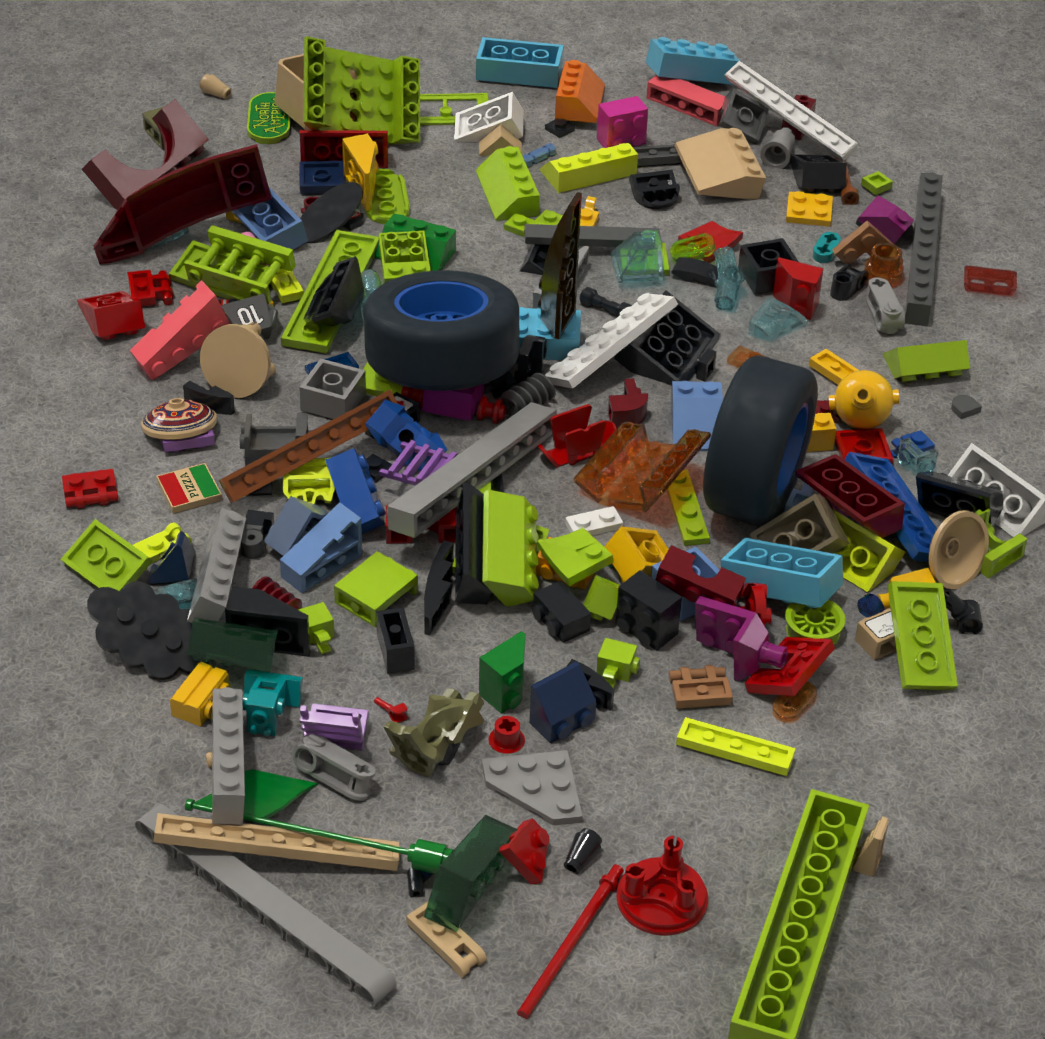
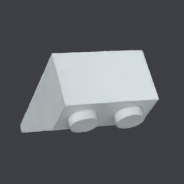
M510 92L456 113L454 141L480 142L500 124L516 138L523 137L524 110L514 93Z

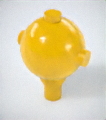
M859 370L850 373L839 383L835 395H829L830 410H836L842 421L856 429H871L881 425L891 414L893 406L900 404L899 389L892 390L891 385L882 375L870 370Z

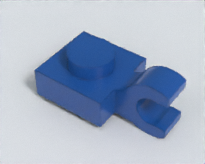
M920 430L893 439L891 444L895 449L890 451L894 459L906 454H910L915 458L934 451L935 444Z

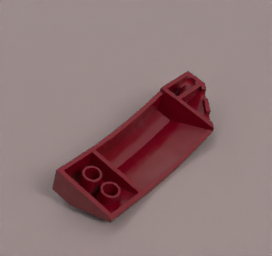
M257 144L186 165L148 183L126 197L93 246L99 264L112 263L144 254V250L201 221L229 211L272 200Z

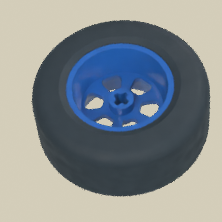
M449 270L408 274L379 286L370 294L365 302L363 315L367 361L377 374L393 383L409 388L431 391L466 389L499 378L508 372L518 359L520 351L518 300L508 287L489 277L475 273Z
M758 355L750 357L739 367L722 401L707 452L703 478V494L706 505L710 510L758 526H763L782 514L798 480V477L795 476V471L803 466L814 425L818 385L815 375L810 370Z

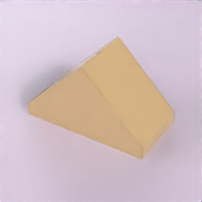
M500 124L479 142V155L490 156L496 149L518 146L523 156L522 142Z

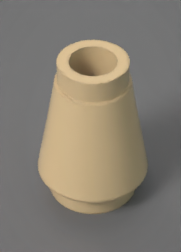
M206 74L200 81L199 87L205 94L221 99H227L231 96L232 89L214 74Z

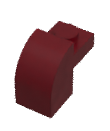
M634 378L624 379L623 395L609 396L608 416L609 420L616 425V428L637 426L647 416L648 393L641 394V389L636 387Z

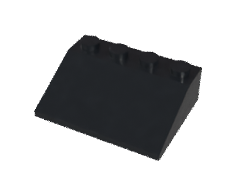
M665 290L662 294L665 296H673L667 290ZM677 298L675 299L678 305L619 351L614 357L616 361L631 373L671 386L672 381L690 380L696 371L694 367L699 356L702 357L707 349H711L721 335Z

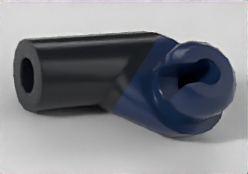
M411 866L407 872L409 896L422 897L424 895L423 883L433 873L415 870Z

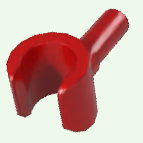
M379 697L374 699L375 704L388 712L392 721L399 723L409 719L405 714V711L408 709L404 703L392 706Z

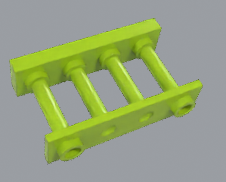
M213 225L207 231L211 246L199 263L189 260L184 262L188 279L198 283L202 280L206 285L248 298L264 294L267 304L271 303L268 285L279 269L292 272L296 267L293 249ZM223 250L230 253L219 269L208 267L218 251ZM239 257L250 259L239 276L228 273ZM259 263L270 265L259 282L248 279Z

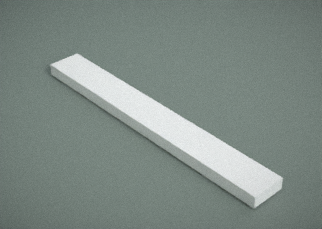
M739 61L724 74L729 82L840 160L845 161L859 148L856 141Z

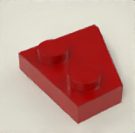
M531 818L523 821L518 826V830L509 837L510 842L502 845L499 852L530 884L536 885L542 883L549 835L544 828Z

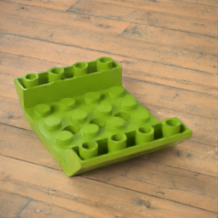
M308 36L304 37V124L311 130L388 131V144L420 142V59L401 55L394 60L325 47L326 40ZM350 70L357 74L356 80L350 76ZM350 90L356 93V101L350 97ZM350 111L356 114V122L350 118Z

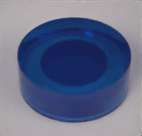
M868 593L864 595L857 603L859 612L865 617H872L885 610L882 601L874 594Z

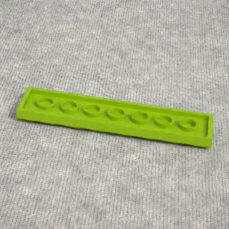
M336 230L281 337V346L328 353L341 324L327 326L307 323L303 318L316 290L324 279L334 271L332 268L336 263L356 256L359 261L363 281L376 254L379 237Z

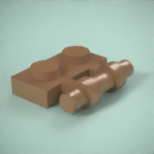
M704 665V668L699 669L680 667L679 670L669 671V681L672 682L676 709L732 705L733 696L728 677H725L724 667Z

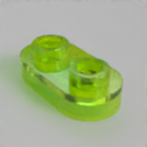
M703 233L676 241L670 247V254L675 262L679 257L701 259L710 256L715 251L716 244L710 234Z

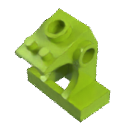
M979 509L975 513L983 519L987 526L989 535L988 548L991 549H988L987 554L984 555L980 573L989 579L1024 556L1028 539L1020 533L1007 541L998 539L994 535L995 530L993 526L989 523L991 510L987 509L982 512Z

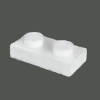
M614 506L565 517V524L570 533L583 527L594 536L618 530L623 526V521Z

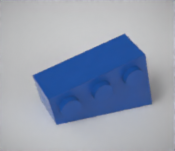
M353 448L326 459L325 461L340 503L361 518L362 534L385 525L383 515H386L382 502L377 499V487L370 476L369 465L363 454L359 455Z

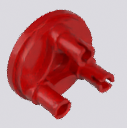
M669 836L664 840V853L661 857L648 858L638 863L629 864L617 887V905L623 917L637 929L654 935H676L690 930L702 920L708 906L707 888L700 875L692 867L684 863L681 856L683 841L677 837L676 845H674L675 836Z

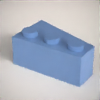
M338 503L280 559L281 578L299 592L304 593L361 557V518L343 504Z

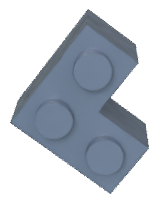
M290 496L277 520L269 529L264 542L284 556L329 512L318 505Z

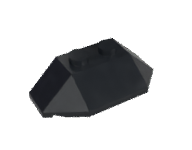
M356 256L335 264L332 268L334 271L324 279L316 290L303 318L305 322L335 326L341 323L347 324L354 318L364 293L359 261Z

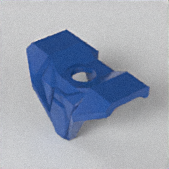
M384 400L365 423L378 444L388 448L398 457L404 450L400 448L402 442L399 440V434L403 430L414 436L413 441H416L417 446L423 447L424 444H428L432 450L442 448L444 453L447 451L438 433H430L416 421L413 422V418L406 413L405 406ZM414 452L405 465L408 466L418 453ZM427 456V458L418 468L419 471H421L427 464V462L430 460V456Z

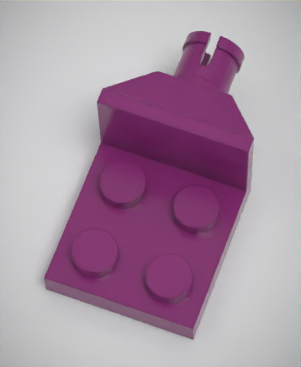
M702 596L698 598L695 603L696 641L733 654L734 680L740 681L758 671L762 663L770 664L780 669L783 668L788 656V647L778 646L769 642V633L756 612Z

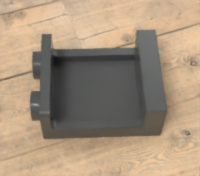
M297 413L296 426H253L252 414H247L246 422L241 423L240 449H245V457H263L308 433L307 413Z

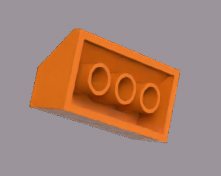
M578 60L565 61L556 94L555 119L597 123L598 104L602 103L605 83L586 63H581Z

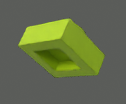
M877 171L862 177L861 185L874 195H878L892 189L893 181Z

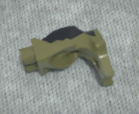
M447 688L442 696L429 695L425 717L416 727L403 726L394 721L387 722L383 728L393 744L389 751L390 754L398 758L409 770L425 777L430 776L438 765H450L465 732L469 728L484 722L479 712L484 705L480 694L469 692L465 699H463L457 690ZM438 738L436 741H434V742H432V743H428V742H430V741H432V740Z

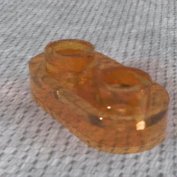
M807 681L795 696L786 697L780 695L773 703V716L785 723L796 721L815 702L817 695L816 687Z

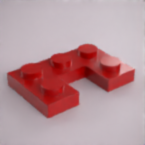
M785 637L778 645L788 647L787 663L782 669L759 668L744 683L747 692L762 695L795 696L835 649L832 639Z

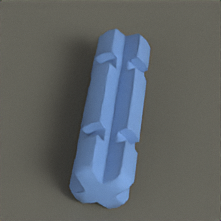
M549 143L523 155L527 167L532 166V163L536 164L547 159L548 156L555 155L557 148L552 143Z

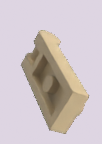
M431 900L406 916L407 924L461 978L470 973L471 967L474 965L480 966L487 960L483 949ZM463 950L468 954L464 958L459 955Z

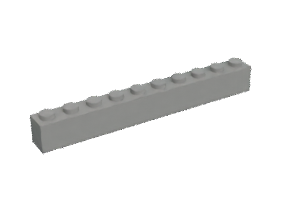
M532 402L389 504L387 506L388 529L413 538L417 537L457 507L463 483H470L476 489H481L552 435L550 418L557 415V409Z

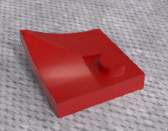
M710 221L678 236V242L705 262L710 263L724 256L742 240L743 232L730 230L718 225L714 221Z

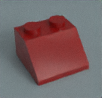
M780 257L777 259L773 296L789 315L812 319L819 305L824 268Z

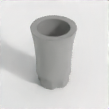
M783 127L781 130H777L769 142L762 147L760 156L766 166L782 169L789 163L790 153L795 142V136L792 134L791 129Z

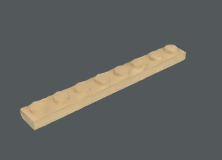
M157 813L153 840L155 843L376 868L380 870L397 871L399 853L279 827L245 823L243 825L212 824L211 819ZM355 837L399 847V842Z

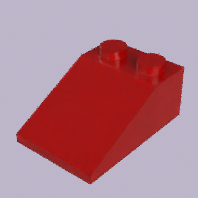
M124 291L77 299L94 335L101 337L102 340L115 338V334L123 332L125 335L139 333L138 329L145 328L141 300Z

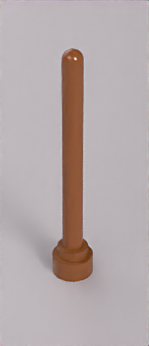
M846 167L845 188L841 192L842 203L844 205H856L859 201V194L857 189L852 187L848 167Z

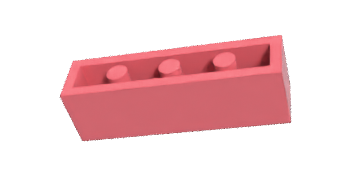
M657 75L649 80L647 84V99L714 126L719 125L722 117L720 112L725 96L682 79L658 77Z

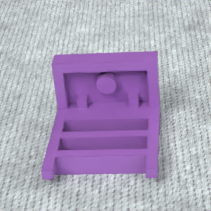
M413 440L409 443L402 441L400 448L404 450L389 470L381 469L379 471V476L416 486L455 458L457 452L452 451L451 454H446L442 448L432 450L428 444H424L421 447L417 446L416 441ZM414 452L418 453L405 471L399 474V471ZM427 456H430V460L427 462V464L424 466V468L421 470L416 478H413L412 476L415 474V472L418 470V468L421 466V464L424 462Z
M312 703L311 711H308L307 706L301 705L300 723H303L304 737L314 734L325 737L341 748L363 749L369 719L368 710Z

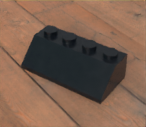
M463 483L456 508L455 602L487 605L490 594L494 595V593L482 582L484 494L470 483Z

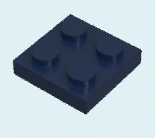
M343 161L299 162L300 194L325 193L343 184Z

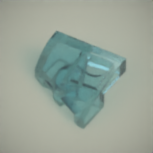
M767 297L751 319L748 335L772 342L778 339L780 335L791 333L792 329L797 326H806L808 320L792 307Z

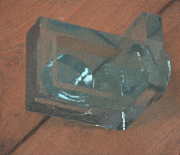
M910 438L900 440L897 454L898 461L902 466H906L914 476L917 473L935 469L938 457L936 449L922 452Z

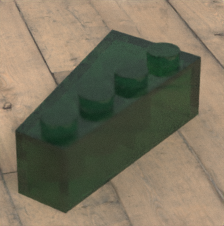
M485 815L439 866L424 917L457 932L497 872L502 870L506 858L499 852V849L502 845L510 842L509 837L518 829Z

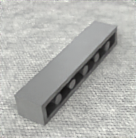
M221 508L209 531L187 621L212 632L227 605L246 518L242 517L239 513Z
M228 687L213 689L212 824L243 825L245 786L242 689Z

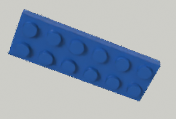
M849 452L844 459L905 503L903 527L895 532L896 538L903 544L911 559L917 562H929V547L937 528L893 465L885 458Z

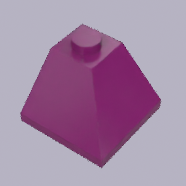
M879 195L857 218L862 224L866 221L870 222L893 244L899 240L914 222V219L905 211Z

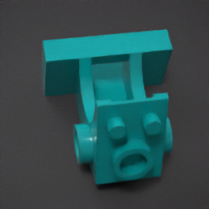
M247 670L245 673L242 705L243 710L246 711L248 732L251 734L258 733L265 736H276L278 715L282 716L284 714L285 705L299 707L301 704L303 677ZM265 687L275 688V690L265 689Z

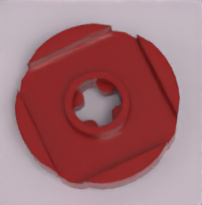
M746 583L741 593V598H746L745 606H740V608L756 612L764 626L765 624H770L772 614L771 609L766 608L767 585L765 583Z

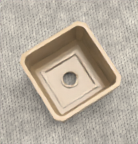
M304 54L280 59L278 62L275 104L305 130H311L304 124ZM350 70V76L356 80L357 74ZM350 90V97L356 101V93ZM350 111V118L355 120L356 114Z

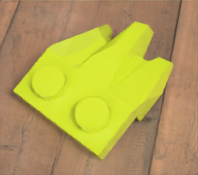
M315 458L283 476V493L289 499L292 496L315 504L316 500L331 503L335 486L325 461L329 458Z

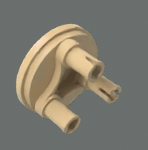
M258 323L224 325L213 330L206 337L200 351V365L204 377L212 387L217 386L234 395V398H243L257 392L268 381L269 377L274 376L276 367L271 363L266 343L259 336L261 334V327Z

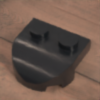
M673 170L631 174L629 178L635 201L646 208L670 207L675 204L678 198L680 185L676 184Z
M527 335L524 338L518 359L515 362L518 363L514 373L516 382L520 383L535 373H544L543 359L547 357V339L545 337Z

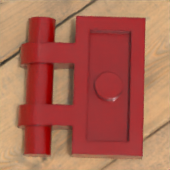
M151 270L127 272L130 294L140 299L142 306L156 305V299L160 298L165 305L173 303L174 292L170 287L172 282L167 271L161 270L156 275H152Z
M113 469L62 475L66 508L77 507V509L85 508V505L100 503L103 506L108 505V502L119 501Z

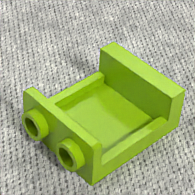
M376 551L334 585L335 603L376 628V611L385 610L407 591L413 595L418 593V575L395 562L392 558Z

